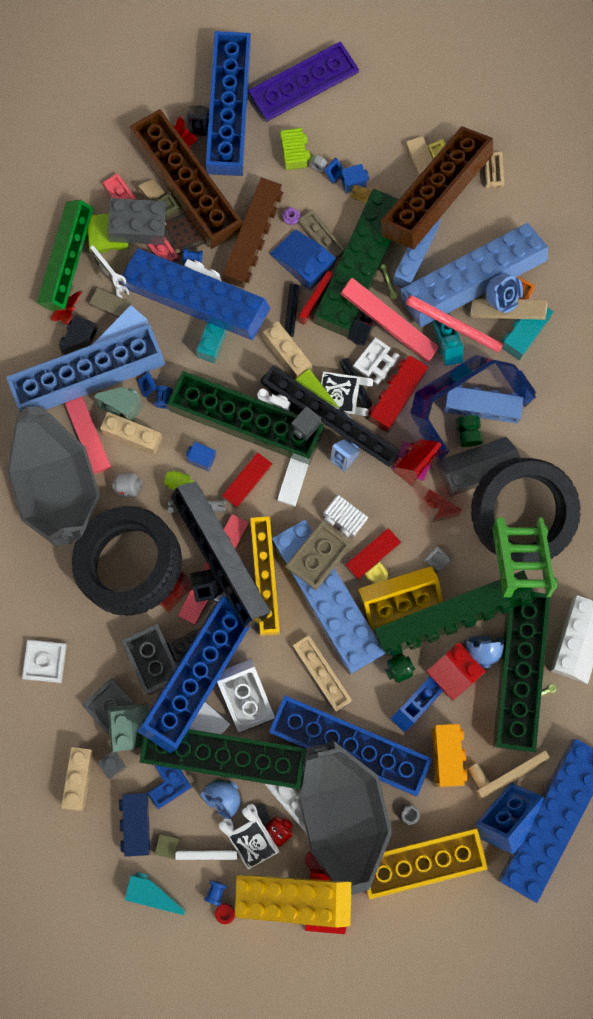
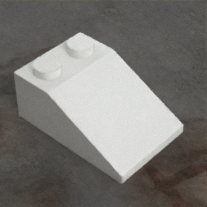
M252 659L224 669L217 683L238 733L275 718Z

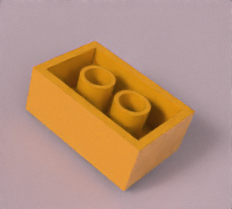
M460 724L435 725L431 727L435 787L464 786V781H467V771L463 769V761L466 760L465 749L461 747V741L464 740L463 728H460Z

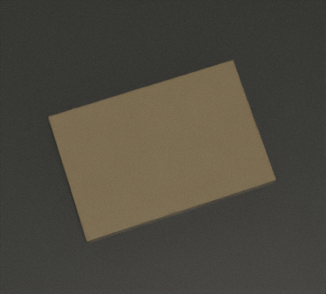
M321 521L285 567L317 591L352 547V544Z

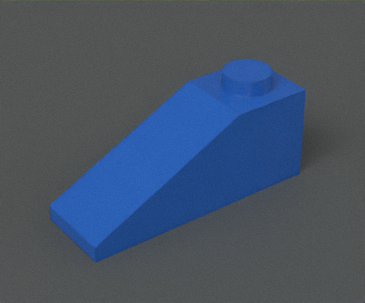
M429 677L390 719L405 733L443 690Z

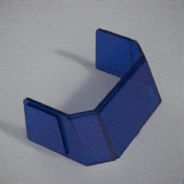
M475 355L415 392L410 411L411 417L419 427L418 431L424 440L437 441L442 444L435 456L436 458L442 460L449 453V449L429 420L433 401L491 365L496 364L514 393L524 397L523 406L527 407L536 398V391L522 370H518L516 365L509 362Z

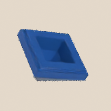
M334 158L324 169L332 184L340 177L341 169H343L337 158Z
M147 372L137 380L143 397H147L156 389V382L150 372Z

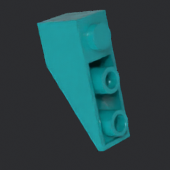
M437 320L432 321L444 365L449 366L463 363V344L458 332Z

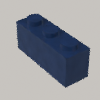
M148 793L124 794L122 799H119V811H123V819L120 820V832H124V840L120 841L121 853L124 852V857L151 855Z

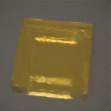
M354 185L351 198L367 203L371 190Z

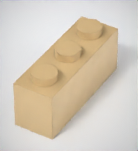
M278 321L263 331V340L294 378L297 379L308 369L312 370L311 362Z
M107 412L100 428L104 436L152 455L156 454L162 440L160 432Z
M71 747L61 808L85 811L94 750Z

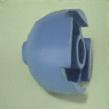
M500 274L493 277L486 288L488 304L495 310L504 313L513 311L519 304L516 303L518 298H522L523 295L521 280L509 274Z
M490 636L470 637L469 640L465 639V649L482 668H490L491 664L497 663L504 654L505 643L502 637L496 636V640L490 639Z
M225 780L212 781L200 794L203 801L210 808L212 806L219 810L217 814L226 819H231L236 814L241 803L240 794L237 791L238 786L230 780L228 782Z

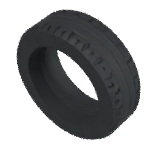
M513 458L492 467L479 481V485L476 486L473 493L474 498L471 501L473 528L476 535H478V539L486 546V549L496 555L492 527L495 523V502L500 491L508 483L516 479L533 478L544 483L551 490L555 499V519L547 535L550 558L553 559L554 556L563 552L564 548H567L573 540L572 538L576 534L581 517L579 495L569 476L565 475V472L559 467L554 466V464L534 458ZM508 539V542L511 544H520ZM511 552V560H514V562H540L539 552Z
M120 506L102 512L87 524L82 538L75 542V547L73 548L71 565L73 566L72 573L78 588L90 601L108 613L120 616L145 613L149 609L158 606L170 595L180 577L182 552L177 537L158 515L142 507ZM142 531L154 540L158 548L157 562L152 573L143 583L133 589L121 592L108 589L101 583L97 575V564L102 550L113 538L122 533Z

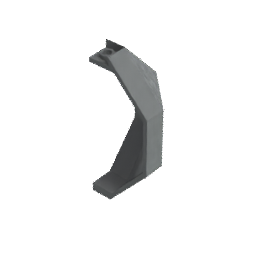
M27 407L16 415L7 468L22 522L54 546L71 544L82 538L100 498L86 447L44 407Z
M335 741L306 748L298 797L311 853L331 881L351 882V895L368 891L392 835L379 776Z

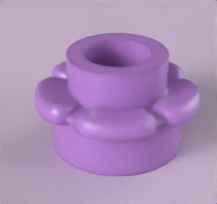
M289 207L282 213L283 221L288 225H295L299 221L300 212L293 207Z

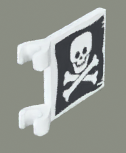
M91 246L90 249L95 263L115 286L117 296L123 298L120 295L121 292H126L129 295L128 288L118 283V281H123L126 284V279L122 275L116 274L97 249Z
M323 372L321 384L340 409L348 414L368 416L369 410L356 407L359 385L372 386L373 379Z
M250 804L242 810L243 815L250 822L234 830L231 819H224L219 823V828L228 836L248 870L280 852L259 819L254 804Z

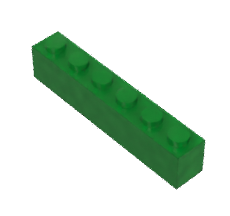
M81 199L67 201L37 299V304L50 311L65 310L94 208Z

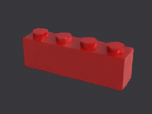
M410 355L406 360L402 359L398 366L399 372L397 375L393 374L388 381L390 386L387 390H382L378 397L379 403L377 406L373 404L368 412L370 415L369 422L388 433L426 374L429 366Z

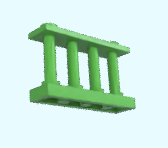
M496 518L492 530L503 597H512L514 590L517 588H545L546 597H551L554 590L557 589V578L553 574L547 541L548 528L544 525L543 518L538 519L535 527H508L505 524V518ZM536 535L537 544H511L508 542V536ZM511 552H539L540 562H514V560H511ZM514 570H542L543 579H517L514 577Z

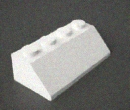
M577 595L572 598L550 672L588 684L593 668V600Z

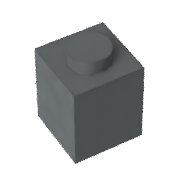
M306 406L291 423L293 434L299 439L304 438L307 441L321 425V417Z
M112 751L97 762L108 779H112L127 768L117 751Z

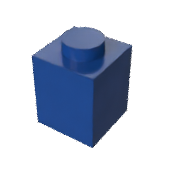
M362 164L341 169L340 178L345 193L367 187L369 174L367 169L364 170Z
M194 442L193 446H189L186 452L188 464L209 472L216 457V450Z

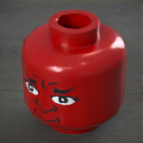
M276 816L264 826L277 847L283 846L293 836L291 829L293 825L286 817L282 819Z

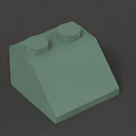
M124 387L96 393L94 396L99 408L134 422L143 408L141 399L138 396L139 393L131 388L127 390Z
M148 703L108 707L110 747L113 752L133 750L142 746L144 736L137 732V729L148 713Z

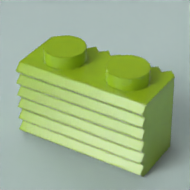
M302 127L280 130L285 170L306 168L307 161H310L309 150L305 149L307 135L303 133Z

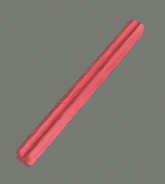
M412 295L408 297L406 301L408 306L493 351L500 352L503 347L501 342Z

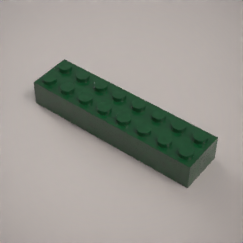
M376 189L372 190L315 314L314 324L348 338L360 309L340 293L351 278L368 291L370 290L392 241L382 236L381 220L399 200L398 198Z
M182 371L167 404L170 412L308 465L312 461L324 432V425L321 424L307 441L304 438L299 439L293 434L291 425L298 416L297 414Z
M524 570L514 574V577L517 579H528ZM499 579L377 627L375 631L383 651L388 656L392 655V657L403 654L405 649L410 648V650L421 647L423 642H435L440 639L439 636L453 635L458 632L457 629L464 626L466 629L476 625L477 621L482 619L484 621L495 618V614L500 612L502 614L509 613L514 610L513 607L521 605V607L527 606L532 603L531 600L535 599L532 588H517L514 590L512 597H503L501 580Z
M534 592L535 599L531 600V604L524 607L518 605L513 607V611L505 614L503 635L505 648L500 665L492 748L528 753L536 752L550 597H546L544 593Z
M188 729L178 748L172 753L164 750L144 736L139 763L299 790L306 748Z

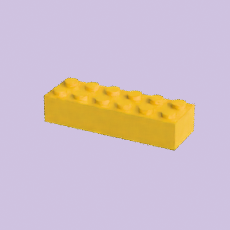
M472 828L385 850L370 890L366 891L367 898L370 900L487 870L478 829Z
M236 875L235 918L325 927L350 926L351 882L262 875Z

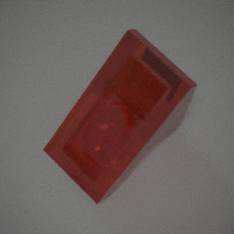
M430 489L423 499L429 507L439 509L432 522L458 517L462 509Z
M182 571L173 591L160 603L167 612L193 588L191 580Z

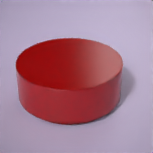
M310 850L305 856L307 867L309 869H321L322 867Z
M229 903L220 904L215 911L216 920L224 925L231 923L235 918L234 907Z

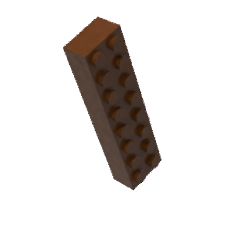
M161 109L129 126L130 138L211 249L240 232L243 221Z
M461 126L382 218V236L414 250L493 155V138Z

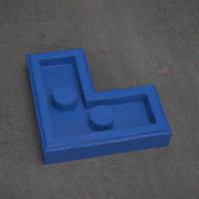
M155 766L164 782L147 793L158 810L192 788L182 770Z

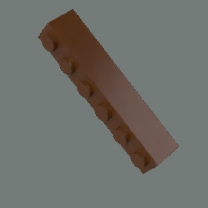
M260 178L223 272L224 282L244 288L246 283H250L252 277L251 269L256 267L259 259L257 256L258 251H262L265 244L263 238L265 234H269L271 228L270 220L275 218L278 209L276 208L277 202L280 203L283 198L282 184Z

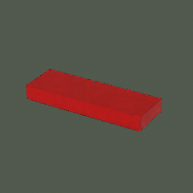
M329 271L325 273L300 312L299 323L306 324L324 296L334 275Z
M257 452L222 497L238 508L272 467L273 463Z
M388 528L345 566L359 580L367 571L401 544V541Z

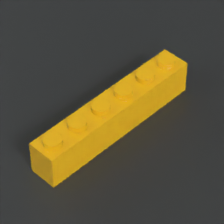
M270 516L250 518L256 586L271 612L262 622H259L260 637L280 635Z

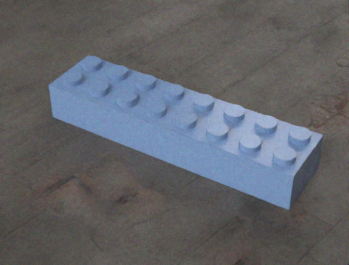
M527 222L401 288L402 303L421 328L435 319L408 306L406 301L410 295L447 314L485 294L487 285L493 277L500 274H509L517 277L548 261V246Z
M148 324L7 376L6 378L19 412L27 407H44L47 410L165 366L151 326Z
M306 520L272 538V544L285 566L313 532ZM335 568L317 591L289 571L350 675L384 656L385 652Z

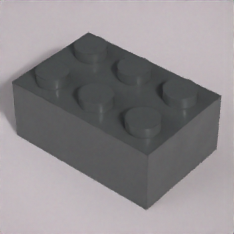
M110 198L109 242L164 245L166 201Z
M156 624L121 640L146 696L162 690L177 666L159 625Z

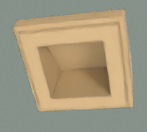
M153 179L138 186L139 192L146 200L155 201L165 194Z

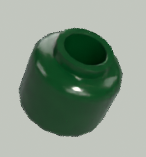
M399 654L387 661L388 668L385 669L389 680L394 679L396 683H401L413 676L415 667L409 656L406 657L403 654Z

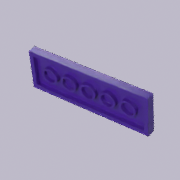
M340 41L249 89L248 94L265 121L268 122L359 73V68Z

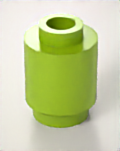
M173 470V472H167L164 485L168 486V489L175 490L177 486L194 482V480H191V475Z

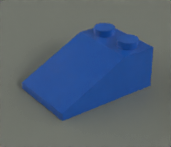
M296 229L270 253V256L309 291L322 280L326 272H330L335 267L336 258L328 250Z
M510 783L476 822L481 840L513 855L525 841L542 805L543 796Z

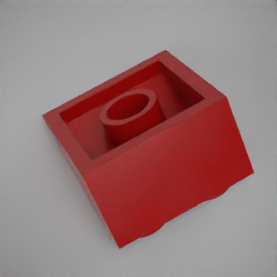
M458 642L426 672L445 694L454 701L486 671Z

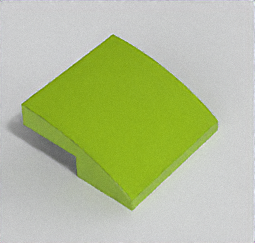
M109 213L91 216L87 230L90 253H92L91 246H94L99 253H108L109 250H127L129 248L128 243L109 242Z

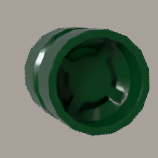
M467 415L455 420L457 431L460 432L458 434L460 447H473L483 444V435L479 431L481 428L480 416Z

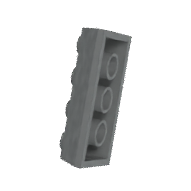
M504 437L439 460L436 463L448 494L451 497L476 488L482 477L492 467L506 460L520 458V455L511 441Z

